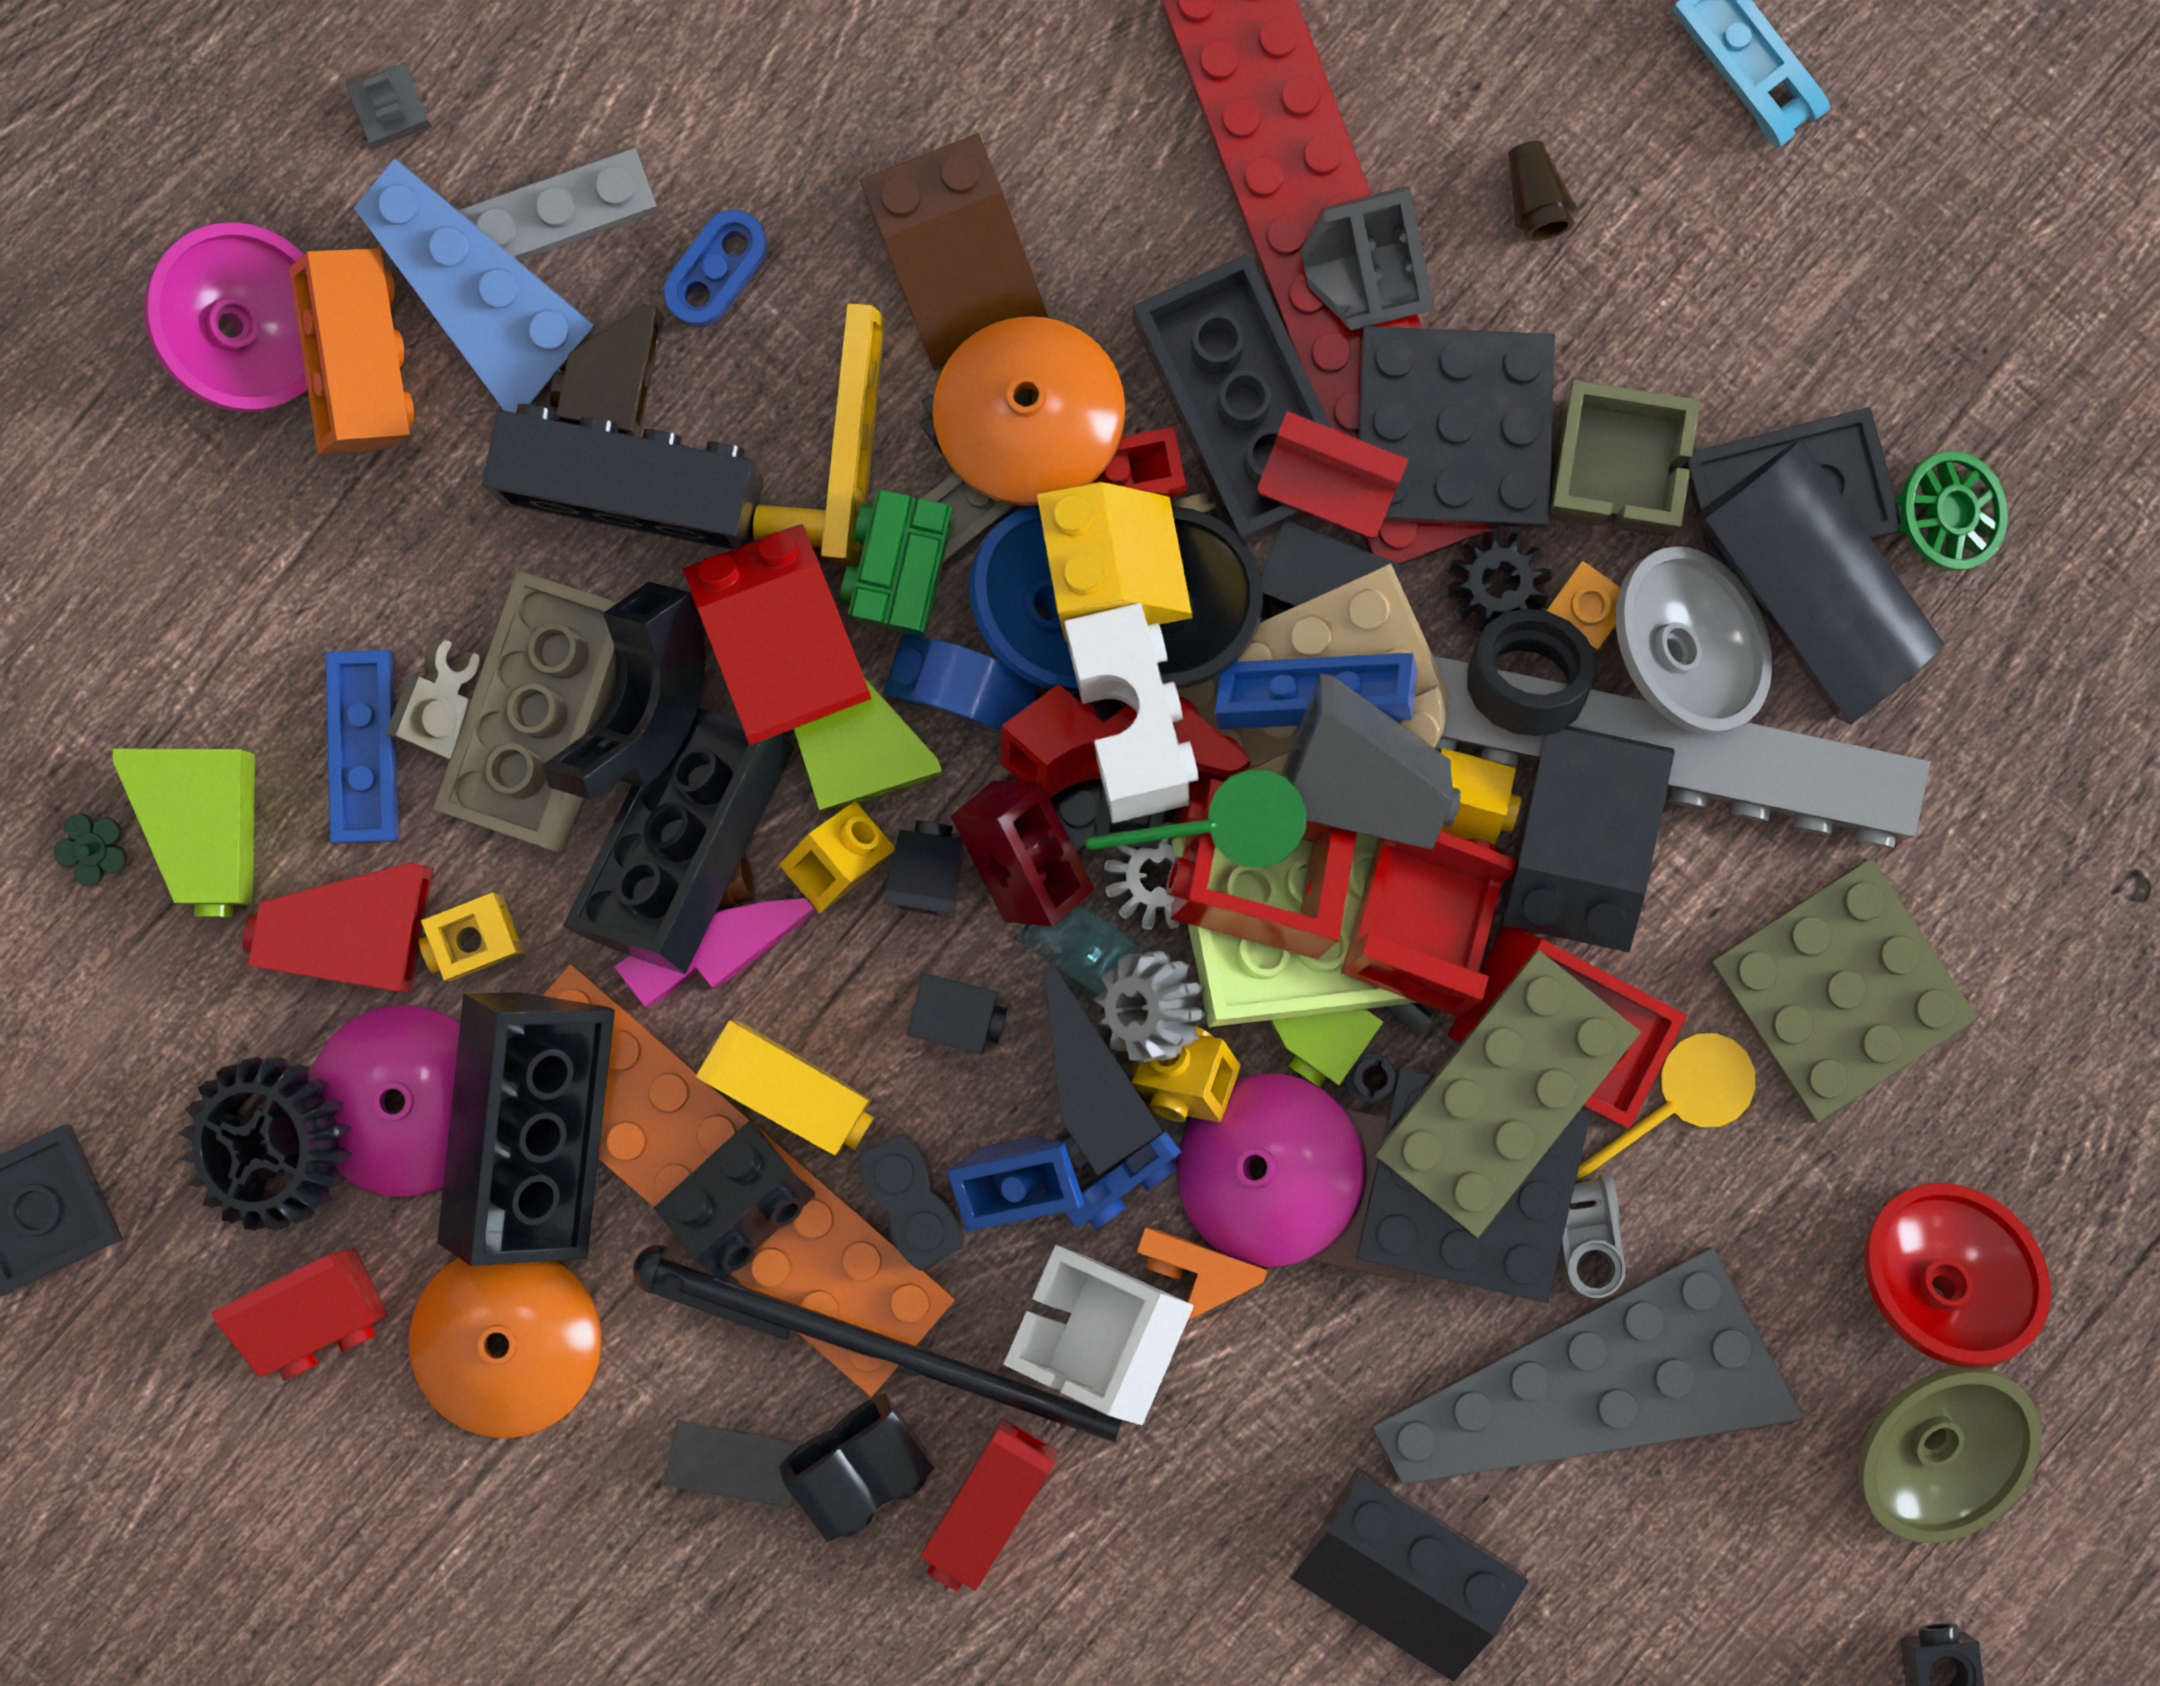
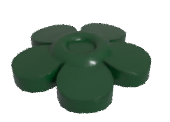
M78 813L65 821V832L71 839L57 842L54 846V856L57 863L61 866H71L79 862L74 870V876L78 883L85 886L96 885L102 880L103 871L114 874L124 868L127 862L126 851L119 846H109V844L118 841L122 835L120 825L113 818L103 817L94 824L92 818L87 814Z

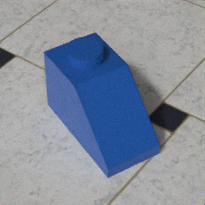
M1035 1135L979 1147L947 1171L966 1232L1076 1210L1085 1205L1065 1143Z

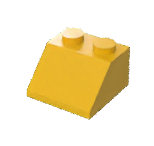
M1103 482L1037 494L1057 611L1065 642H1067L1065 620L1138 603L1142 604L1147 625L1154 623L1164 624L1192 618L1169 496Z

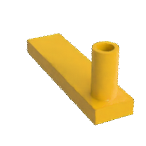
M847 303L826 510L758 505L753 519V537L755 541L765 538L769 534L803 524L812 547L822 548L821 557L837 566L850 565L859 567L862 555L859 547L863 542L854 541V533L861 504H867L886 325V318L873 305Z

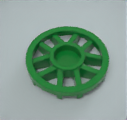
M1959 451L1941 452L1915 463L1914 469L1904 484L1902 495L1896 498V504L1901 505L1902 523L1898 524L1900 532H1906L1912 546L1923 557L1922 563L1927 565L1933 564L1945 569V571H1960L1977 567L1989 560L2000 547L2008 523L2006 497L1999 480L1992 470L1978 458ZM1953 463H1958L1968 468L1960 479L1957 476ZM1935 465L1937 466L1940 483L1931 469ZM1979 477L1987 488L1976 496L1970 487ZM1919 483L1924 495H1915ZM1990 499L1993 502L1994 521L1981 512V507ZM1914 506L1925 508L1928 519L1916 521ZM1975 528L1990 535L1987 543L1973 531ZM1921 529H1928L1926 540L1920 532ZM1945 537L1946 557L1940 554V550ZM1964 546L1975 554L1965 560H1961Z

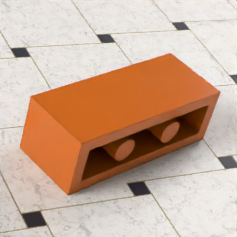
M381 248L307 251L289 267L317 454L391 449L410 436L409 429L412 428L414 422L413 401L407 391H403L400 367L404 361L403 338L399 330H394L390 309L395 294L392 273L389 268H384Z

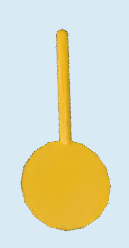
M1717 1033L1695 1034L1679 1041L1668 1053L1660 1072L1661 1092L1666 1103L1580 1164L1576 1181L1582 1180L1673 1113L1682 1121L1701 1128L1721 1127L1736 1120L1749 1107L1756 1089L1755 1068L1748 1053L1733 1039Z

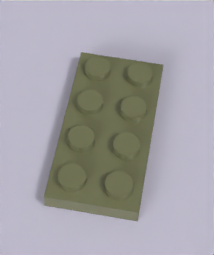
M1534 950L1373 1155L1471 1234L1479 1238L1639 1036L1641 1031L1540 950Z

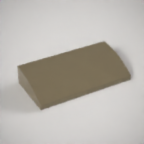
M517 570L433 810L564 854L583 798L550 788L541 766L589 732L604 716L612 701L618 678V660L603 613L618 602Z

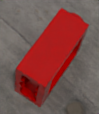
M1211 779L1195 798L1189 797V805L1182 808L1178 824L1208 819L1209 805L1217 789L1224 782ZM1306 820V831L1302 840L1312 842L1300 914L1208 889L1216 846L1211 833L1185 836L1182 858L1176 857L1167 881L1166 893L1174 897L1170 919L1319 959L1339 941L1357 832Z

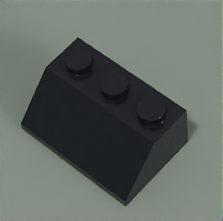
M1358 1467L1289 1576L1298 1584L1453 1682L1495 1637L1529 1582L1519 1569Z

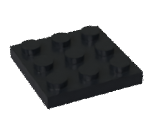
M1363 326L1361 331L1358 439L1409 459L1383 521L1546 528L1549 525L1555 334Z
M1398 1068L1382 1142L1434 1077L1433 1075ZM1578 1111L1479 1238L1471 1234L1378 1159L1356 1258L1549 1303L1591 1112Z

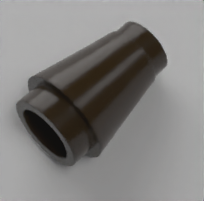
M1530 141L1511 149L1508 152V158L1510 161L1515 226L1523 229L1526 239L1530 241L1550 239L1570 230L1575 224L1572 213L1576 209V204L1549 153H1547L1544 143L1542 141Z

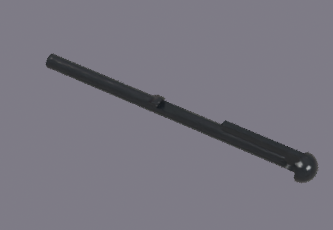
M653 1245L647 1247L639 1253L634 1262V1279L638 1286L649 1294L652 1293L784 1340H788L789 1331L792 1330L861 1355L896 1363L903 1366L900 1373L909 1376L922 1375L1114 1443L1117 1438L1122 1419L1108 1416L1084 1404L665 1259L667 1246Z

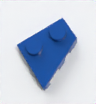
M1163 1129L1161 1134L1135 1150L1081 1191L1085 1205L1080 1209L1066 1211L1065 1214L1077 1229L1088 1221L1095 1230L1099 1229L1126 1208L1120 1197L1139 1183L1148 1191L1175 1171L1177 1167L1172 1162V1159L1181 1153L1180 1149Z

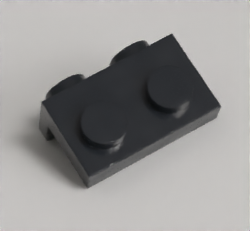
M748 1121L662 1199L654 1209L690 1256L714 1276L724 1279L732 1271L745 1266L753 1257L755 1250L779 1228L792 1223L800 1215L803 1207L815 1196V1192L806 1181L792 1170L761 1130Z

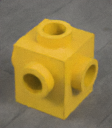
M1196 1026L1194 1028L1199 1039L1193 1041L1190 1045L1181 1046V1054H1178L1175 1058L1162 1061L1154 1058L1153 1061L1142 1063L1133 1061L1132 1084L1149 1105V1110L1158 1117L1173 1122H1184L1186 1116L1221 1123L1241 1067L1223 1039L1213 1037L1206 1030Z

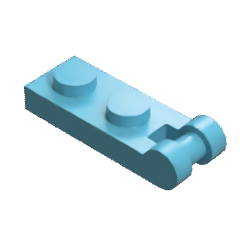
M1679 0L1675 3L1671 10L1757 120L1762 134L1774 147L1780 148L1795 137L1794 129L1807 119L1814 122L1830 110V104L1826 95L1752 0ZM1781 84H1784L1793 99L1780 108L1769 93Z

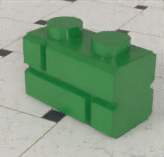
M876 490L873 505L861 504L854 533V541L864 543L859 567L847 566L840 593V603L850 605L848 616L851 621L926 638L954 517L952 506L884 490Z

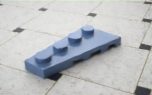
M393 159L354 207L355 211L504 411L516 413L518 404L530 405L555 375L556 370L560 369L566 362L569 353L574 351L595 327V324L397 159Z

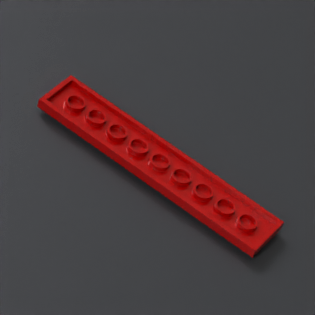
M1159 0L1280 319L1332 429L1358 439L1361 331L1363 328L1350 330L1309 289L1301 249L1324 206L1368 196L1371 193L1297 0ZM1417 314L1371 325L1375 327L1422 328ZM1383 521L1377 537L1374 539L1364 537L1370 553L1396 562L1401 566L1460 544L1466 539L1471 540L1479 537L1488 529L1496 530L1498 526Z

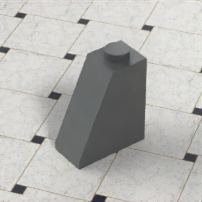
M1320 673L1281 773V776L1287 778L1300 792L1307 811L1306 820L1432 850L1442 826L1451 827L1454 823L1460 803V790L1452 786L1450 759L1334 676Z

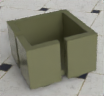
M1573 379L1563 396L1550 480L1549 518L1601 526L1610 515H1614L1613 528L1665 537L1673 535L1682 524L1690 473L1689 469H1683L1682 467L1691 459L1693 454L1701 400ZM1669 467L1676 468L1668 477Z

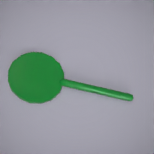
M1249 769L1231 776L1217 789L1209 805L1208 819L1089 837L1085 841V847L1089 850L1210 832L1214 844L1227 859L1244 867L1266 868L1283 862L1298 848L1306 831L1307 811L1300 792L1287 778L1270 770Z

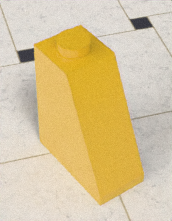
M728 1021L695 1076L834 1156L839 1155L845 1145L856 1150L875 1117L865 1112L872 1101L871 1098L742 1021Z

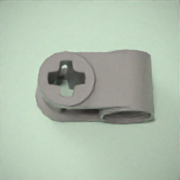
M1610 1172L1600 1173L1598 1180L1575 1183L1571 1204L1593 1200L1595 1201V1206L1569 1209L1558 1258L1560 1273L1564 1284L1573 1293L1582 1297L1603 1298L1612 1295L1621 1286L1625 1278L1626 1265L1619 1230V1205L1614 1180ZM1591 1250L1601 1253L1608 1263V1275L1605 1281L1594 1288L1584 1285L1577 1274V1263L1580 1257L1585 1252Z

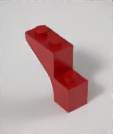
M1058 684L1002 725L1000 764L1020 782L1042 783L1050 799L1071 785L1101 778L1094 740L1118 735L1126 731L1134 723L1138 714L1130 705H1127L1103 723L1097 711L1089 703L1082 704L1081 699L1077 700ZM1179 697L1183 720L1172 723L1177 743L1190 742L1198 780L1188 782L1189 797L1195 798L1211 779L1225 782L1231 776L1249 770L1251 759L1247 757L1244 749L1235 739L1220 734L1201 717L1193 703L1184 697Z

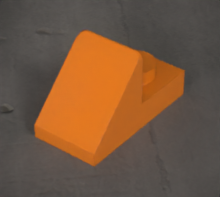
M1144 1225L1136 1248L1137 1253L1148 1256L1145 1268L1178 1280H1181L1184 1269L1195 1273L1186 1302L1194 1305L1188 1320L1264 1283L1268 1271L1265 1267L1226 1256L1218 1250Z

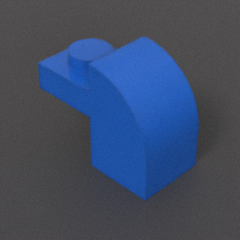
M903 634L882 694L898 701L939 711L975 727L1002 734V725L1034 702L1039 686L1020 677L1002 661L942 640L932 638L929 641Z

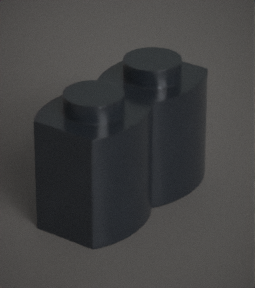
M901 1133L859 1156V1169L863 1184L872 1199L882 1209L890 1213V1229L894 1242L900 1253L912 1266L921 1271L962 1248L964 1237L960 1219L950 1202L933 1189L934 1181L930 1163L921 1147L911 1137Z
M883 1393L852 1410L832 1430L826 1431L804 1443L792 1452L778 1468L784 1486L825 1540L829 1542L841 1536L849 1537L862 1531L871 1522L874 1512L880 1505L894 1499L904 1500L917 1493L925 1484L927 1476L934 1469V1466L926 1448L887 1395Z

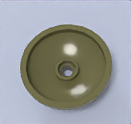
M1954 1367L1919 1379L1902 1390L1883 1408L1864 1439L1858 1461V1484L1865 1505L1877 1521L1888 1531L1901 1538L1920 1543H1938L1955 1540L1989 1525L2017 1500L2036 1468L2041 1450L2042 1432L2035 1405L2030 1397L2012 1379L1988 1368Z

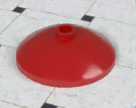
M1929 1183L1910 1188L1897 1195L1878 1213L1871 1224L1864 1248V1269L1870 1293L1887 1323L1901 1338L1918 1351L1949 1365L1965 1368H1984L1995 1366L2014 1358L2026 1349L2039 1335L2047 1319L2051 1300V1285L2046 1262L2039 1246L2028 1229L2009 1209L1998 1201L1965 1186L1950 1183ZM1933 1286L1938 1287L1943 1292L1945 1298L1940 1296Z

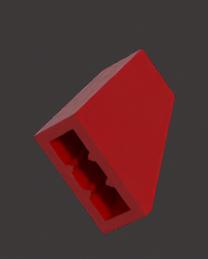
M407 863L259 902L257 915H249L243 934V951L250 953L248 966L411 993L420 948L418 939L422 937L423 932L421 920L425 919L434 868L421 864Z
M1001 1417L922 1550L920 1558L930 1563L926 1570L927 1574L952 1590L959 1591L962 1585L965 1584L976 1591L1053 1468L1057 1449L1006 1418Z

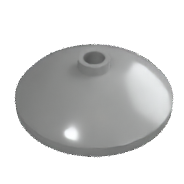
M1682 546L1667 547L1639 560L1627 573L1621 585L1616 604L1618 645L1624 665L1633 683L1642 696L1661 715L1688 731L1713 735L1725 733L1744 725L1762 707L1767 697L1772 677L1770 639L1761 612L1745 585L1728 567L1709 554L1697 549Z

